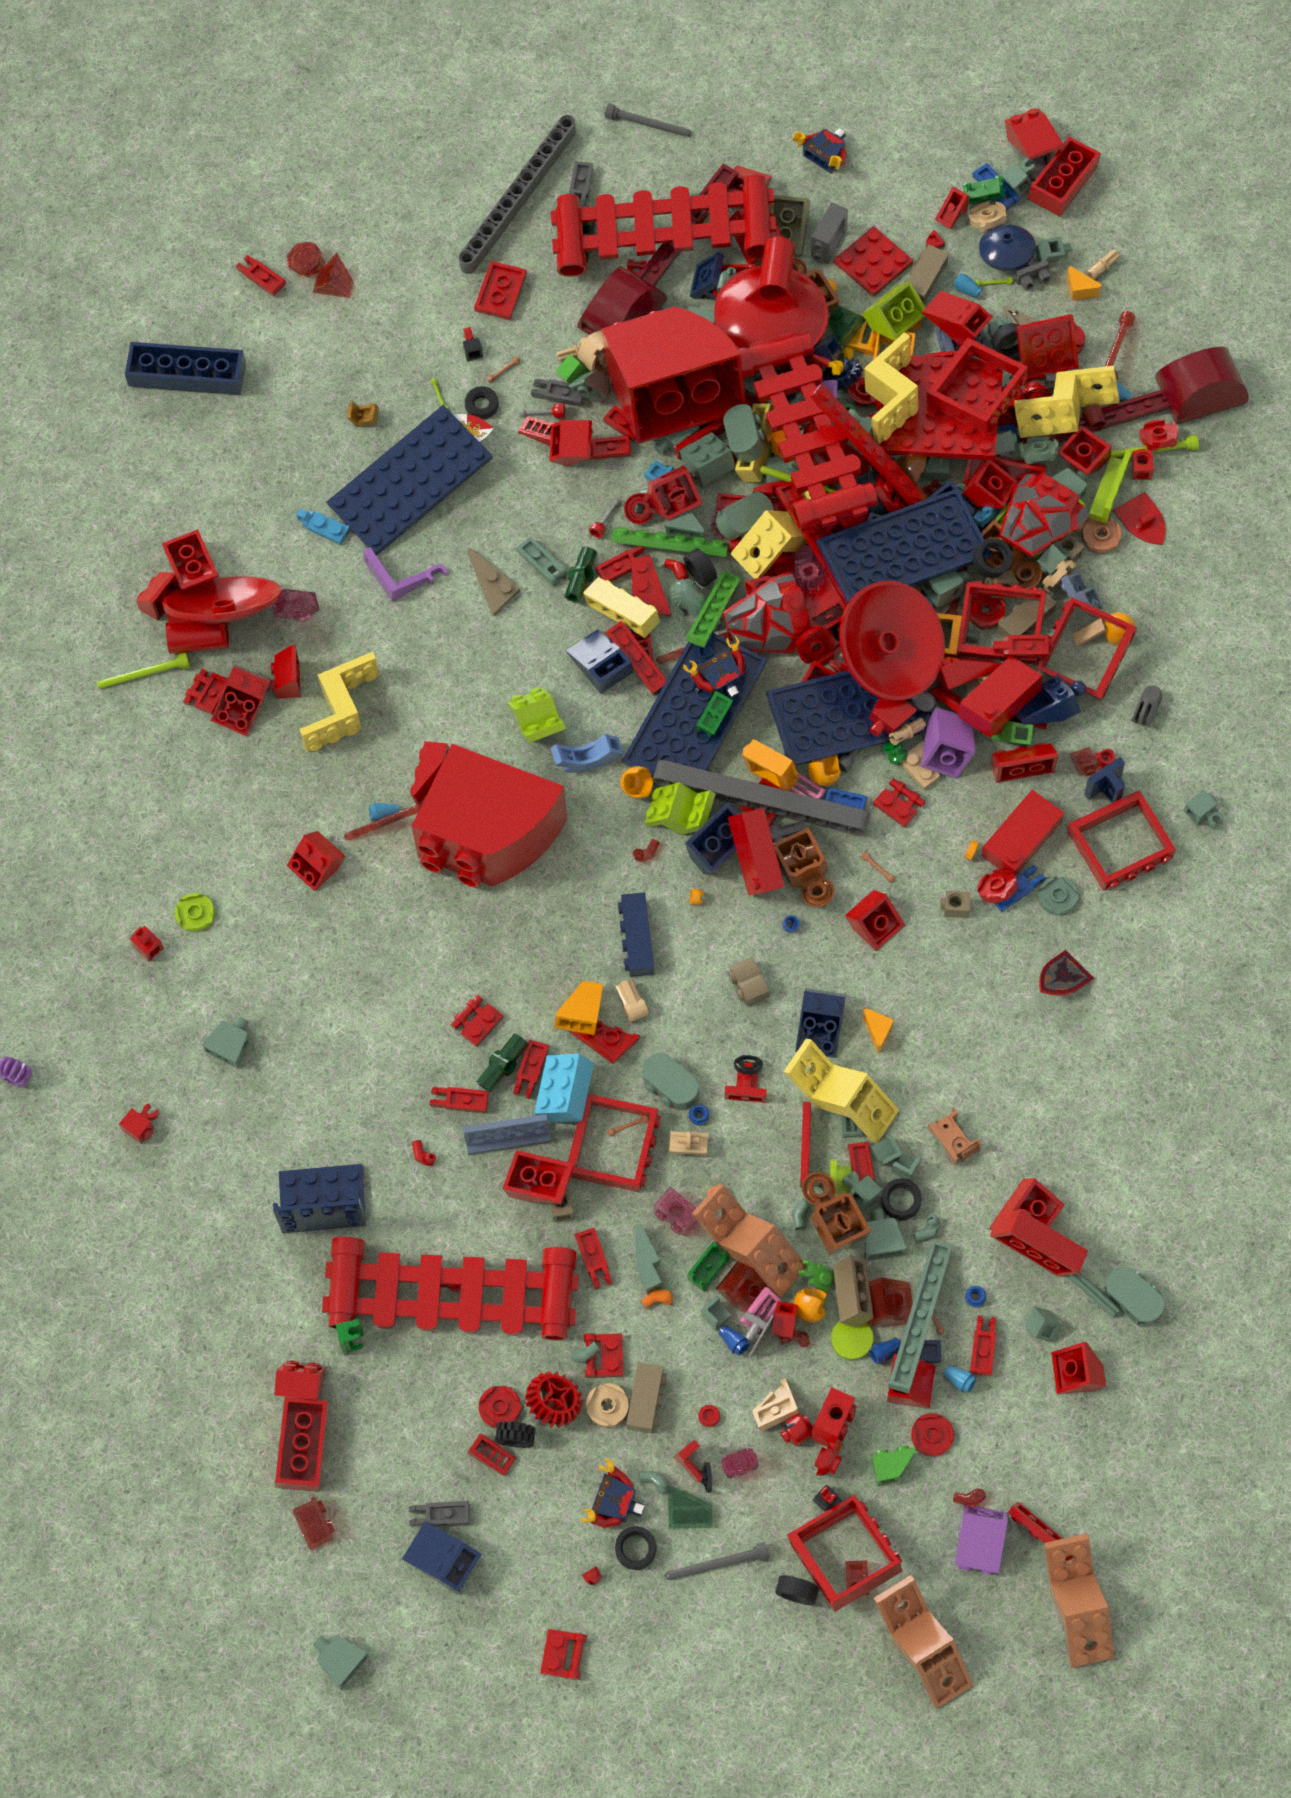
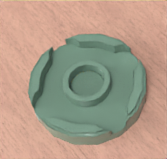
M1050 877L1040 886L1038 892L1039 903L1049 914L1057 916L1066 915L1077 906L1079 899L1078 888L1074 882L1066 877Z

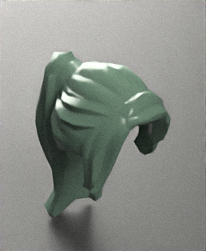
M681 579L673 583L670 588L669 596L671 603L681 616H685L680 607L688 610L689 614L697 618L706 602L698 588L699 585L694 583V580ZM719 621L715 629H719L722 622Z

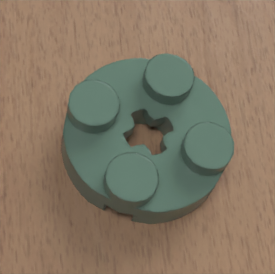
M1046 436L1031 437L1027 439V443L1023 445L1022 442L1019 446L1020 456L1025 459L1027 464H1033L1037 461L1052 462L1056 460V455L1059 453L1058 441L1055 439L1054 442L1050 441L1049 437Z

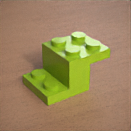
M534 688L530 690L529 694L524 696L522 694L516 695L511 698V701L507 702L509 709L514 713L521 735L528 743L566 729L564 722L559 718L552 695L544 688Z
M680 782L655 788L652 793L650 807L646 812L644 824L649 827L664 825L679 835L696 832L707 822L716 794L710 790L696 793Z

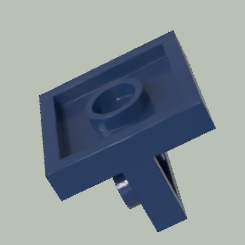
M718 251L696 265L690 297L697 299L702 295H706L716 301L712 294L714 288L718 286L724 254Z
M1121 757L1088 778L1084 794L1089 800L1101 792L1104 793L1111 803L1122 798L1125 784L1121 777L1125 762Z

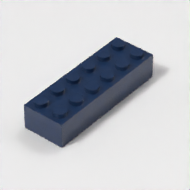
M130 342L125 377L129 387L241 395L246 360L243 350Z

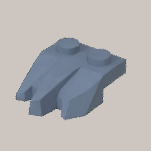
M1079 570L1060 578L1062 581L1061 587L1070 598L1073 597L1097 609L1103 608L1094 585L1087 588Z

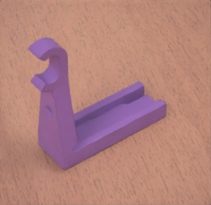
M369 547L363 550L364 562L392 602L427 581L433 584V577L431 575L440 571L443 573V576H447L446 567L438 564L421 573L398 581L397 585L372 549Z

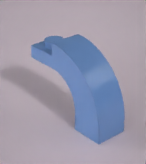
M607 734L581 747H568L558 744L551 747L553 760L556 765L562 766L564 772L569 773L583 772L607 765L624 754L619 738Z

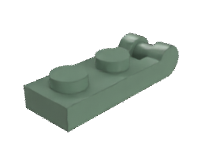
M531 536L516 547L517 552L551 586H554L560 577L564 578L567 575L565 568ZM552 568L555 570L553 574L549 572Z

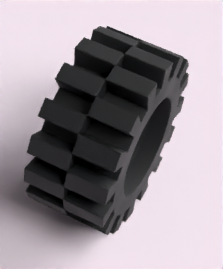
M498 1422L495 1442L503 1446L508 1445V1447L531 1448L534 1445L536 1428L532 1425H526V1423Z

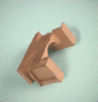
M954 1107L952 1108V1113L941 1120L936 1119V1125L932 1122L929 1123L928 1131L940 1140L952 1164L956 1165L958 1163V1156L964 1162L965 1159L977 1151L980 1152L981 1143L978 1139L971 1143L955 1122L958 1112Z

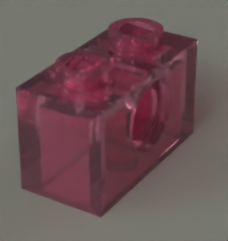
M282 589L281 598L272 605L275 617L296 620H308L320 610L315 592Z
M671 1186L653 1204L654 1215L662 1222L666 1220L671 1224L670 1228L678 1235L681 1233L686 1237L698 1223L692 1215L696 1207ZM673 1210H680L682 1214L674 1217L671 1215V1212Z

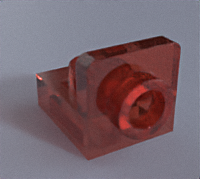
M1090 747L1070 754L1079 776H1090L1098 770L1100 762L1098 759L1095 760Z
M867 1560L845 1561L848 1589L868 1577Z

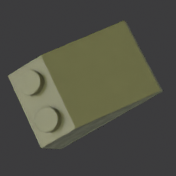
M774 195V203L770 204V211L775 216L776 223L783 237L795 244L794 255H802L810 200L808 198Z

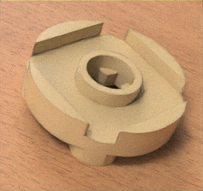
M989 201L979 203L971 209V214H969L970 224L980 229V232H987L991 228L1003 225L1007 222L1006 208L1000 202H995V204H989Z
M1072 560L1060 562L1055 568L1057 570L1052 576L1048 575L1043 580L1044 589L1049 594L1054 591L1052 588L1056 584L1061 585L1062 581L1060 578L1073 573L1074 571L1071 568H1076L1077 565Z
M610 1383L593 1388L586 1399L587 1415L593 1423L600 1427H616L624 1421L629 1411L628 1398L624 1390ZM609 1400L613 1408L606 1411L602 1403H607Z

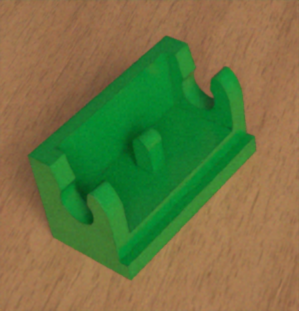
M997 175L995 178L975 183H963V191L969 195L968 204L1005 197L1002 176Z
M715 691L694 729L698 732L704 731L709 737L714 735L733 700Z
M714 1241L687 1274L688 1281L703 1292L708 1289L730 1260L728 1253L721 1251L718 1248V1244Z
M359 1319L336 1324L339 1344L344 1355L363 1348V1344L354 1345L352 1343L353 1340L364 1336Z

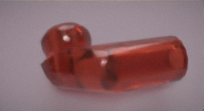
M651 839L647 849H635L632 853L634 859L638 862L652 859L660 842Z
M981 1488L974 1489L967 1494L955 1492L953 1502L974 1507L985 1500L986 1493Z

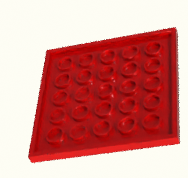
M911 355L910 363L906 367H902L898 372L918 386L919 409L914 416H910L904 422L902 427L893 431L891 436L887 440H883L879 445L888 455L995 460L999 417L996 425H992L988 432L985 433L927 404L926 392L952 357ZM970 358L943 395L985 415L1002 392L1004 370L982 359Z

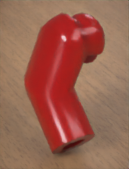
M672 559L665 560L664 567L673 570L677 580L689 579L687 569L682 562Z
M422 1140L412 1142L415 1160L425 1166L433 1165L436 1161L435 1154H430L423 1150Z

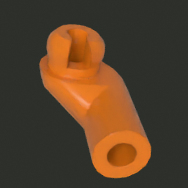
M654 1289L641 1302L648 1309L655 1302L670 1305L674 1298L668 1290Z

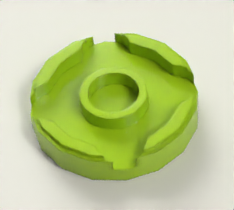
M201 893L187 894L176 904L174 909L175 919L178 925L186 931L200 932L208 928L214 920L215 907L211 899Z
M839 1321L833 1327L831 1345L835 1353L843 1359L849 1361L861 1359L872 1348L873 1332L867 1323L855 1328L842 1324Z

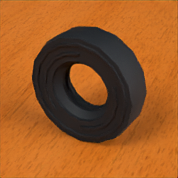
M475 387L465 397V409L468 414L481 419L492 417L499 407L498 396L489 387ZM486 398L489 401L487 407L480 409L475 406L476 399Z

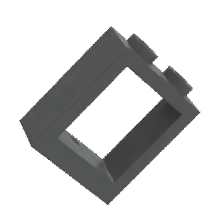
M832 202L830 203L812 235L811 257L815 261L829 263L847 231V208Z

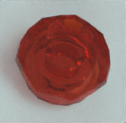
M311 242L297 243L287 254L288 268L301 276L309 277L323 270L326 263L318 246Z

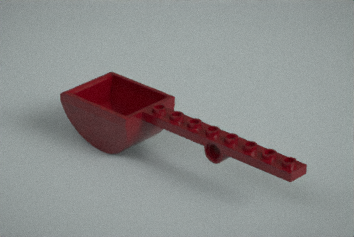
M723 163L699 195H708V186L716 182L726 184L728 191L739 176L738 172ZM709 210L691 212L692 225L703 224L709 216ZM662 243L657 249L656 254L651 257L638 276L622 266L617 267L585 309L577 328L591 335L614 323L625 322L648 315L653 311H659L667 301V296L655 286L681 253L674 251V243Z
M1212 347L1183 356L1161 368L1155 375L1160 388L1159 391L1103 408L1098 404L1085 408L1082 414H1080L1079 427L1082 425L1090 432H1095L1167 409L1170 410L1177 425L1246 404L1249 400V395L1228 348ZM1074 432L1041 436L1049 437V440L1053 442L1054 439L1061 442L1068 440ZM1019 433V435H1018L1019 440H1020L1021 443L1023 442V445H1024L1025 443H1027V439L1031 438V437H1023V438H1020V433Z

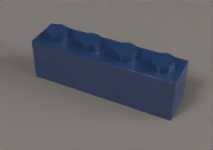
M645 892L621 895V902H618L619 914H623L624 920L620 921L621 933H625L626 938L622 940L623 952H627L628 958L624 959L625 971H629L630 977L654 975Z

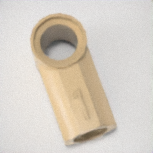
M625 980L620 982L616 986V990L624 1005L625 1015L629 1017L627 1018L629 1023L648 1016L647 1006L644 1000L640 999L633 981Z

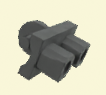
M1037 260L1030 261L1027 265L1019 268L1016 271V284H1021L1025 290H1029L1035 286L1033 280L1035 278H1038L1042 284L1049 282L1051 275L1048 260L1039 263Z

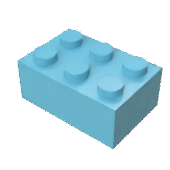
M581 1054L548 1055L534 1114H546L547 1121L550 1123L582 1121L594 1063Z

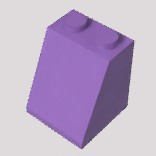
M936 707L927 721L921 767L957 779L975 753L973 726L960 719L958 714Z
M964 1504L955 1565L966 1571H971L972 1568L979 1569L981 1573L993 1575L994 1572L999 1573L1008 1513Z

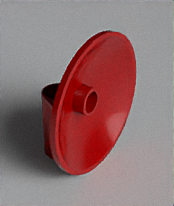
M772 237L766 240L762 265L751 267L735 274L722 286L717 295L714 305L715 325L727 334L737 349L749 348V344L761 340L763 343L779 339V335L793 331V334L808 332L813 348H815L825 334L828 323L827 302L819 287L810 278L792 269L795 244L787 238Z
M234 576L215 578L182 591L181 587L172 591L163 599V608L168 618L166 623V640L169 654L228 649V623L251 617L276 603L282 595L280 585L272 580L260 577Z
M880 581L862 588L847 604L840 624L841 653L850 674L862 688L878 698L900 701L913 698L931 686L939 674L940 666H942L945 649L944 634L936 611L919 591L901 582Z

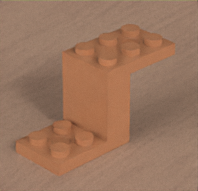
M719 1183L692 1213L713 1241L718 1244L719 1248L723 1252L726 1251L728 1253V1257L754 1268L773 1293L780 1298L800 1276L799 1270L807 1268L802 1258L776 1226L746 1213L723 1184ZM721 1208L722 1214L719 1218H716V1212ZM783 1262L784 1267L778 1272V1266Z
M1087 1533L1044 1543L1050 1593L1065 1628L1071 1668L1115 1658L1109 1609L1093 1573L1090 1541ZM1067 1556H1074L1071 1560L1064 1561ZM1094 1641L1092 1645L1086 1646L1087 1642Z
M911 1575L873 1598L893 1643L918 1672L928 1696L936 1709L973 1686L953 1638L930 1613L917 1583ZM904 1601L903 1606L897 1608L898 1604ZM949 1676L948 1681L942 1683L943 1680Z

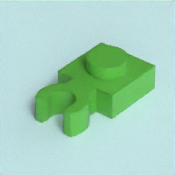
M804 1260L803 1263L807 1265L808 1270H799L798 1273L803 1277H810L808 1284L828 1293L834 1280V1273L821 1264L815 1265L812 1261Z

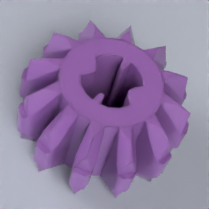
M7 1056L2 1058L0 1061V1079L14 1087L26 1086L31 1078V1068L13 1057Z

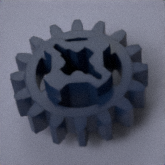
M848 357L841 361L843 363V372L839 375L832 374V367L826 368L827 371L822 372L823 381L837 380V390L842 387L846 389L847 385L852 386V382L859 381L858 377L862 376L861 372H863L859 360L854 358L849 360Z

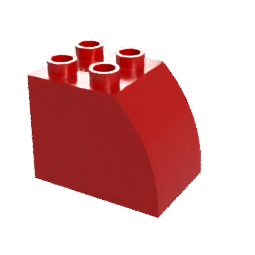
M671 307L661 311H653L648 315L625 322H617L601 329L610 385L637 444L724 418L726 412L732 407L740 404L746 405L740 353L727 334L706 318L679 307Z
M451 744L411 826L417 855L421 859L420 865L433 873H441L443 868L458 873L456 878L461 883L473 888H477L480 882L489 886H495L511 879L537 861L548 850L562 830L567 820L564 786L458 745Z

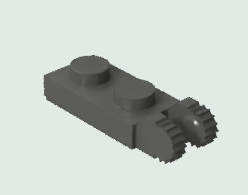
M575 161L569 194L581 197L580 206L585 207L590 189L593 163Z
M535 379L533 385L546 389V391L532 389L530 393L534 398H545V400L581 407L584 396L570 388L571 383L550 379Z
M469 1501L437 1502L409 1506V1512L411 1513L426 1512V1518L409 1520L410 1526H422L425 1521L433 1526L470 1524Z

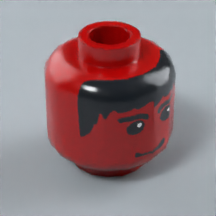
M796 1414L782 1422L781 1427L783 1431L780 1435L787 1444L791 1442L794 1446H799L811 1438L813 1426L806 1415Z

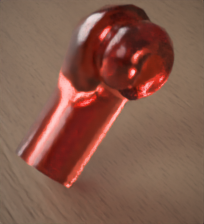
M794 1329L792 1338L778 1336L781 1345L791 1341L799 1342L801 1347H807L810 1344L809 1335L797 1329Z

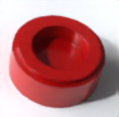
M705 1405L699 1411V1421L705 1427H714L720 1420V1412L713 1405Z

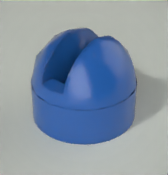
M793 915L787 916L782 923L783 929L788 933L795 932L800 925L799 919ZM789 921H792L791 927L789 928L788 923Z

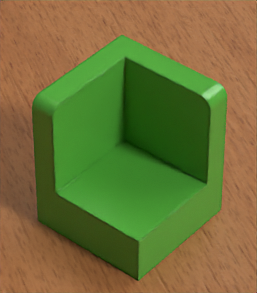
M570 354L556 370V373L568 383H572L581 375L590 372Z

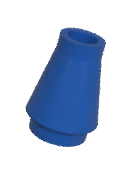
M728 1325L723 1326L718 1333L731 1352L738 1356L742 1355L750 1345L745 1336L731 1329Z
M898 1338L874 1344L869 1349V1354L874 1363L877 1365L880 1363L884 1364L899 1351L901 1342Z

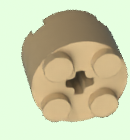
M602 331L592 333L588 337H583L579 342L578 361L590 371L597 369L607 375L608 368Z

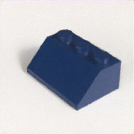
M728 802L685 842L691 860L703 874L713 873L736 850L728 817L738 815V813Z

